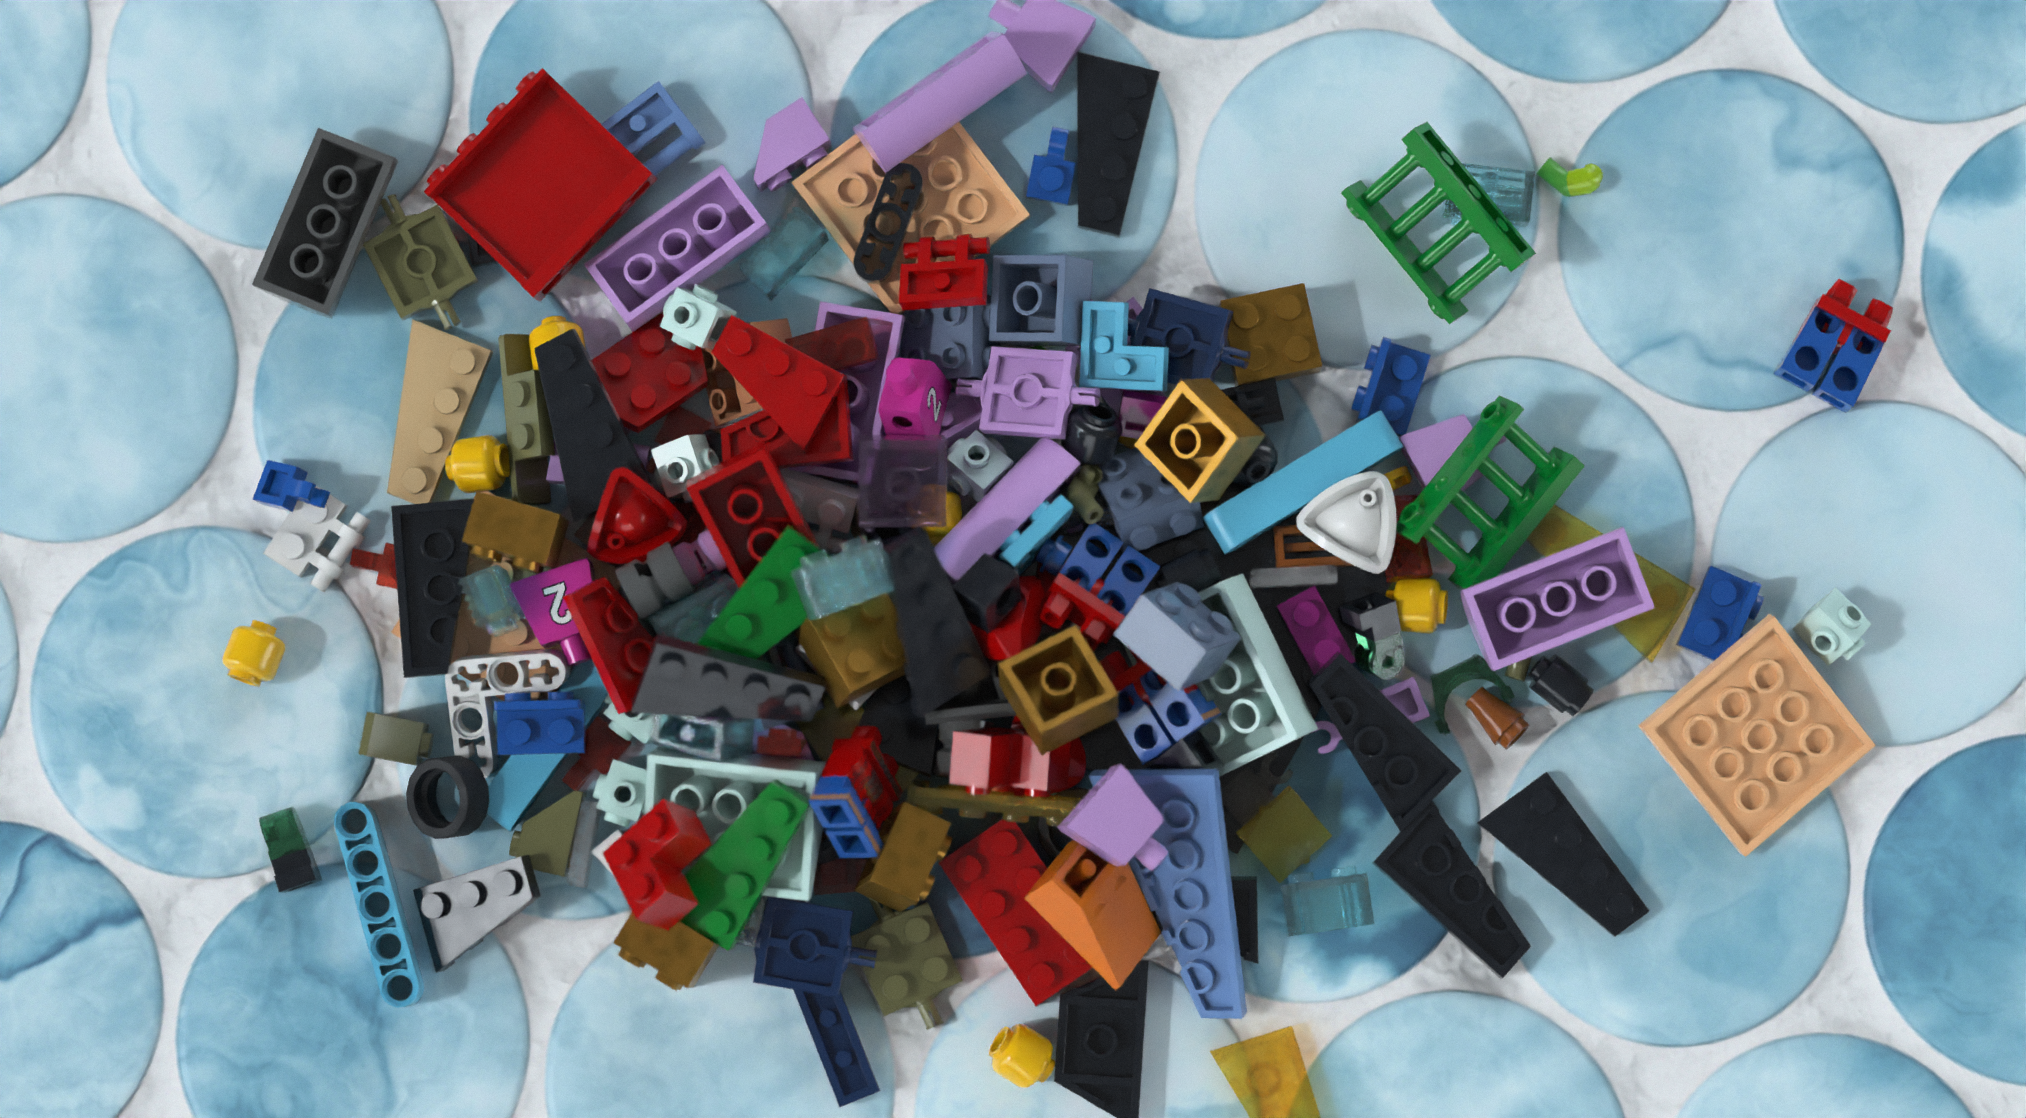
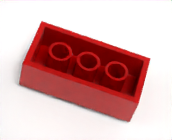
M765 441L687 480L686 488L738 588L788 525L819 547ZM843 592L836 598H834L831 602H829L827 605H825L822 609L840 600H843Z
M1010 814L939 862V865L1035 1006H1038L1093 968L1024 898L1047 868Z

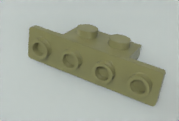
M503 334L499 336L498 341L512 500L526 505L548 504L551 502L550 483L546 480L548 457L555 455L553 430L540 372L532 367L529 334Z

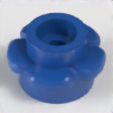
M1060 535L1056 541L1048 538L1035 559L1042 563L1040 573L1043 574L1044 571H1047L1056 576L1073 548V546L1062 540L1064 536Z

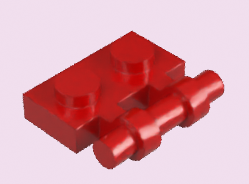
M958 234L956 239L936 240L934 236L920 237L919 242H905L903 244L904 258L918 259V262L901 264L899 304L902 310L986 305L988 265L985 259L973 258L974 255L990 253L989 237L973 238L972 234ZM955 256V261L935 262L937 257Z

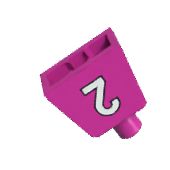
M896 357L891 360L886 370V381L880 398L878 412L893 453L934 455L952 384L946 379V376L938 366L930 360Z
M587 557L509 583L540 645L547 649L561 644L567 666H574L592 659L563 599V596L595 580L593 564Z

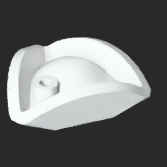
M1376 471L1364 472L1343 479L1321 492L1301 510L1297 516V527L1309 539L1333 555L1363 570L1379 574L1386 570L1390 563L1396 537V505L1391 484L1385 475Z

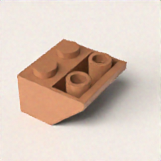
M788 318L748 323L795 348ZM702 348L708 378L706 390L715 427L738 422L764 410L711 353L712 349Z

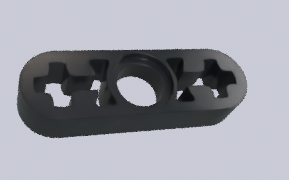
M899 163L889 170L884 177L853 261L858 277L864 282L877 284L886 280L891 274L923 189L922 176L913 165ZM904 173L910 174V182L915 185L913 190L906 189L901 198V204H909L907 211H904L896 204L883 203L885 196L889 197L892 201L894 200L897 187L892 183L894 177L901 179ZM884 212H893L901 220L899 230L893 235L881 234L876 228V220ZM870 236H873L881 243L894 244L891 251L883 246L880 253V262L885 264L883 270L875 269L873 274L866 273L867 267L861 262L863 257L871 258L876 248L875 243H868Z

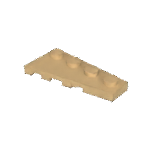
M412 319L387 489L388 494L413 504L432 503L445 471V459L448 455H451L452 447L458 440L493 352L491 350Z

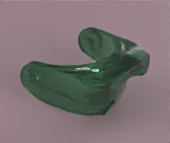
M1474 654L1472 657L1430 676L1433 705L1438 719L1434 724L1439 734L1447 735L1451 733L1444 716L1445 704L1452 690L1463 682L1473 679L1490 681L1497 686L1501 697L1507 704L1513 703L1512 699L1515 696L1510 686H1506L1503 680L1495 671L1490 669L1487 662L1479 654Z

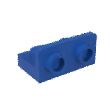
M1383 337L1379 347L1371 344L1364 369L1371 371L1367 387L1358 385L1351 410L1358 411L1356 423L1378 411H1382L1396 435L1403 436L1407 433L1431 355L1392 343V339Z
M1709 566L1676 645L1711 661L1716 660L1744 636L1741 633L1747 619L1755 620L1764 600V597L1758 594L1762 584L1755 581L1748 582L1716 567Z
M548 692V700L531 701V693H505V701L494 702V711H497L498 755L586 753L585 701L574 700V692Z

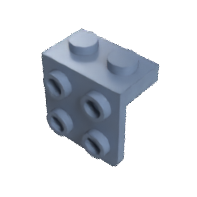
M987 294L986 305L905 310L901 314L905 316L901 337V358L930 360L938 366L946 376V379L982 380L989 366L991 347H1000V343L989 341L991 295Z
M1137 447L1114 455L1105 464L1097 465L1103 472V478L1098 483L1099 492L1113 515L1116 536L1124 542L1120 547L1122 553L1128 545L1136 551H1140L1204 527L1200 502L1190 503Z

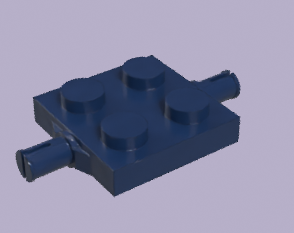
M1149 288L1144 308L1136 317V320L1128 318V336H1131V346L1169 347L1167 383L1178 385L1180 380L1210 378L1214 381L1216 371L1222 365V362L1246 369L1249 362L1233 358V356L1249 360L1251 356L1250 351L1227 346V333L1233 312L1224 308Z
M767 897L764 919L759 925L758 930L744 928L741 935H745L747 938L739 937L736 943L754 947L756 967L753 983L835 997L840 995L843 974L849 964L875 968L876 960L864 959L859 956L877 958V950L852 946L850 931L854 911L774 897Z

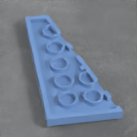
M1218 769L1127 770L1162 815L1163 823L1151 836L1168 851L1162 862L1151 871L1135 856L1129 860V864L1151 911L1155 910L1162 924L1163 931L1161 933L1167 946H1172L1182 967L1180 974L1201 1018L1243 1019L1247 1013ZM1093 770L1089 778L1093 786L1108 770Z

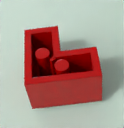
M993 726L953 731L949 783L965 785L966 793L976 795H991V791L1012 792L1013 786L1025 788L1024 795L1050 797L1051 790L1064 789L1068 786L1071 741L1041 756L1026 730Z
M663 798L602 854L635 919L668 931L698 905L682 870L709 847L712 842L694 810Z

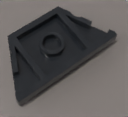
M1149 960L1139 961L1123 984L1116 990L1103 977H1100L1060 994L1054 1082L1116 1118H1139Z

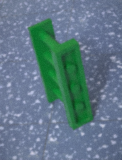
M1425 122L1413 128L1401 139L1407 146V154L1369 188L1359 180L1346 187L1341 194L1347 200L1346 205L1349 211L1357 219L1364 220L1425 294L1432 312L1439 318L1445 319L1450 325L1469 311L1461 302V299L1499 266L1507 267L1512 272L1526 263L1536 252L1430 124ZM1418 166L1425 168L1435 180L1434 187L1394 221L1379 201ZM1443 201H1452L1461 211L1462 220L1422 254L1406 234ZM1472 233L1480 234L1490 246L1488 248L1489 253L1449 287L1433 267Z
M1500 395L1483 409L1480 420L1415 501L1408 504L1402 510L1399 521L1396 523V533L1416 544L1422 537L1426 538L1456 566L1455 571L1448 580L1459 590L1497 576L1585 467L1574 455L1559 448L1553 447L1547 453L1515 423L1516 419L1524 411V408L1520 404ZM1503 436L1536 465L1535 471L1523 486H1520L1488 456ZM1476 469L1509 498V503L1495 520L1461 490ZM1449 503L1482 531V537L1469 553L1463 550L1434 523Z

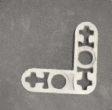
M554 649L471 655L461 657L449 666L448 674L445 675V686L455 756L460 755L467 759L475 753L474 741L466 744L464 739L473 740L484 736L485 741L482 740L476 744L477 754L479 758H486L487 761L480 768L485 779L496 770L499 761L491 696L505 695V693L544 692L557 689L567 681L571 671V666H567L564 654ZM547 660L550 661L552 667H558L559 673L554 675L552 680H549L547 673H537L530 677L531 683H528L529 669H538L546 664ZM509 662L517 668L519 675L515 684H505L498 678L497 668L500 663ZM485 664H488L486 678L475 679L469 684V687L466 686L465 680H458L457 674L463 671L464 667H466L469 674H477L485 671ZM465 708H474L479 711L483 719L480 729L470 730L462 723L461 714Z

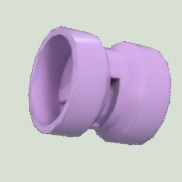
M708 530L700 533L698 539L690 544L683 542L673 547V551L691 585L704 580L705 575L712 570L720 572L727 568ZM695 550H698L705 564L704 566L701 565L696 553L694 552Z

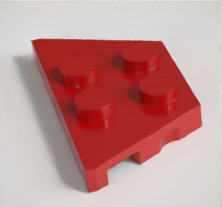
M663 312L591 360L624 427L640 433L705 389L708 384L702 348L696 346L695 350H691L671 340L673 333L660 327L664 317Z

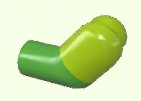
M1551 157L1536 173L1558 192L1567 197L1591 194L1599 188L1600 182L1603 179L1602 170L1595 164L1590 163L1586 164L1584 168L1567 171Z

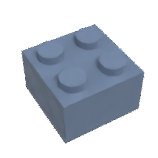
M993 255L989 341L1015 346H1081L1083 301H1091L1093 261L1069 255Z
M1176 582L1142 594L1114 635L1179 691L1214 677L1242 637L1232 629L1233 624L1227 617L1218 612H1212L1200 601V595L1193 588Z

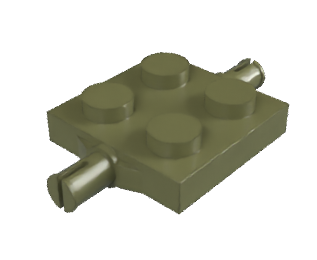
M396 194L387 196L395 212L392 211L385 198L382 199L380 205L391 224L381 234L364 242L363 246L400 318L405 320L423 310L435 308L445 330L453 328L446 312L455 326L459 325L461 320L458 318L450 300L459 291L477 283L478 279L443 211L437 204L420 214L406 216L396 198Z
M869 898L878 920L868 929L851 936L853 947L877 950V958L862 955L859 957L876 960L875 968L861 966L883 1017L902 1008L917 1007L927 1030L935 1027L928 1011H930L936 1026L944 1023L933 999L942 990L963 980L928 902L909 911L893 912L892 908L882 904L883 908H881L879 902Z

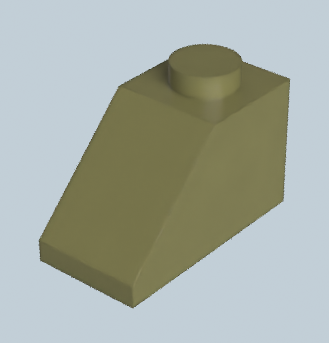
M366 712L358 754L418 766L422 763V758L429 759L434 734L428 733L429 724Z
M574 790L524 822L522 830H515L513 833L509 855L515 858L529 855L533 870L569 877L587 793Z

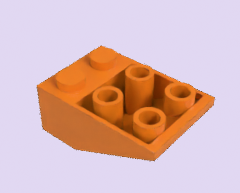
M1072 840L1063 848L1024 897L1115 990L1123 984L1161 934V930L1129 864L1114 866L1075 840Z

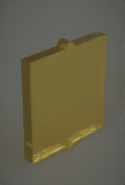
M1290 786L1286 787L1268 805H1261L1259 813L1236 832L1279 883L1286 879L1302 863H1309L1310 856L1332 837Z

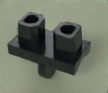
M1275 378L1221 390L1258 426L1284 421Z

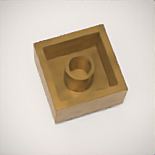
M1304 283L1220 301V308L1233 312L1227 333V346L1251 352L1250 360L1233 356V358L1249 362L1246 369L1231 365L1235 386L1273 378L1276 381L1320 372L1322 362Z
M1210 378L1180 380L1135 443V446L1190 503L1219 500L1266 435Z
M476 491L462 541L472 547L471 554L476 555L478 558L501 564L504 556L514 559L512 565L518 569L539 574L544 571V568L550 570L556 568L569 521L561 514Z
M880 581L808 616L795 632V636L817 674L825 677V687L837 708L905 675L903 662H906L903 643L898 638L896 622H898L896 607Z
M1076 625L999 663L1000 688L1041 756L1118 717V693Z
M905 801L902 802L884 820L878 834L883 842L879 857L867 859L854 891L899 912L911 905H917L920 899L925 900L935 880V877L930 875V871L937 860H943L950 846L952 837L946 834L951 823Z
M632 912L613 942L621 947L618 956L638 968H644L647 963L658 970L655 978L675 991L681 990L683 986L686 988L694 987L719 945L680 921L667 931L636 920Z

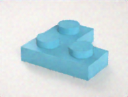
M1083 301L1079 387L1167 391L1169 347L1127 346L1129 303Z
M1061 494L1052 504L1047 500L1042 502L1029 517V520L1033 523L1022 534L1015 530L1000 546L999 549L1002 552L996 560L1009 563L1015 568L1020 577L1036 561L1039 550L1046 540L1070 518L1073 505Z

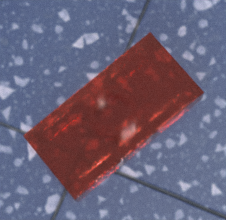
M867 316L785 339L787 345L836 371L880 360L870 319Z

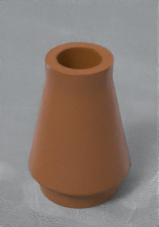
M1484 687L1479 688L1465 704L1475 715L1494 745L1500 744L1506 750L1530 726L1523 719L1524 713L1489 693Z

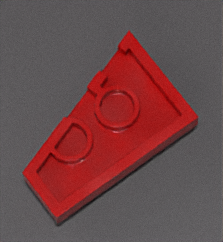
M731 315L711 351L718 361L805 453L847 377Z
M847 378L805 453L765 410H762L720 430L723 462L765 441L779 469L853 461Z
M601 577L563 596V599L617 713L621 714L631 710L632 700L656 637H652L638 621V614L605 577Z

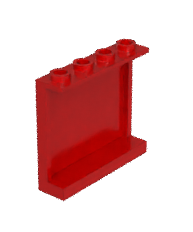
M543 68L537 74L534 71L528 73L516 87V91L519 93L507 105L502 102L490 112L486 118L489 124L478 135L472 133L462 141L456 150L459 155L448 166L446 164L440 165L429 176L427 180L429 186L424 191L427 196L433 199L539 302L545 298L658 180L652 172Z

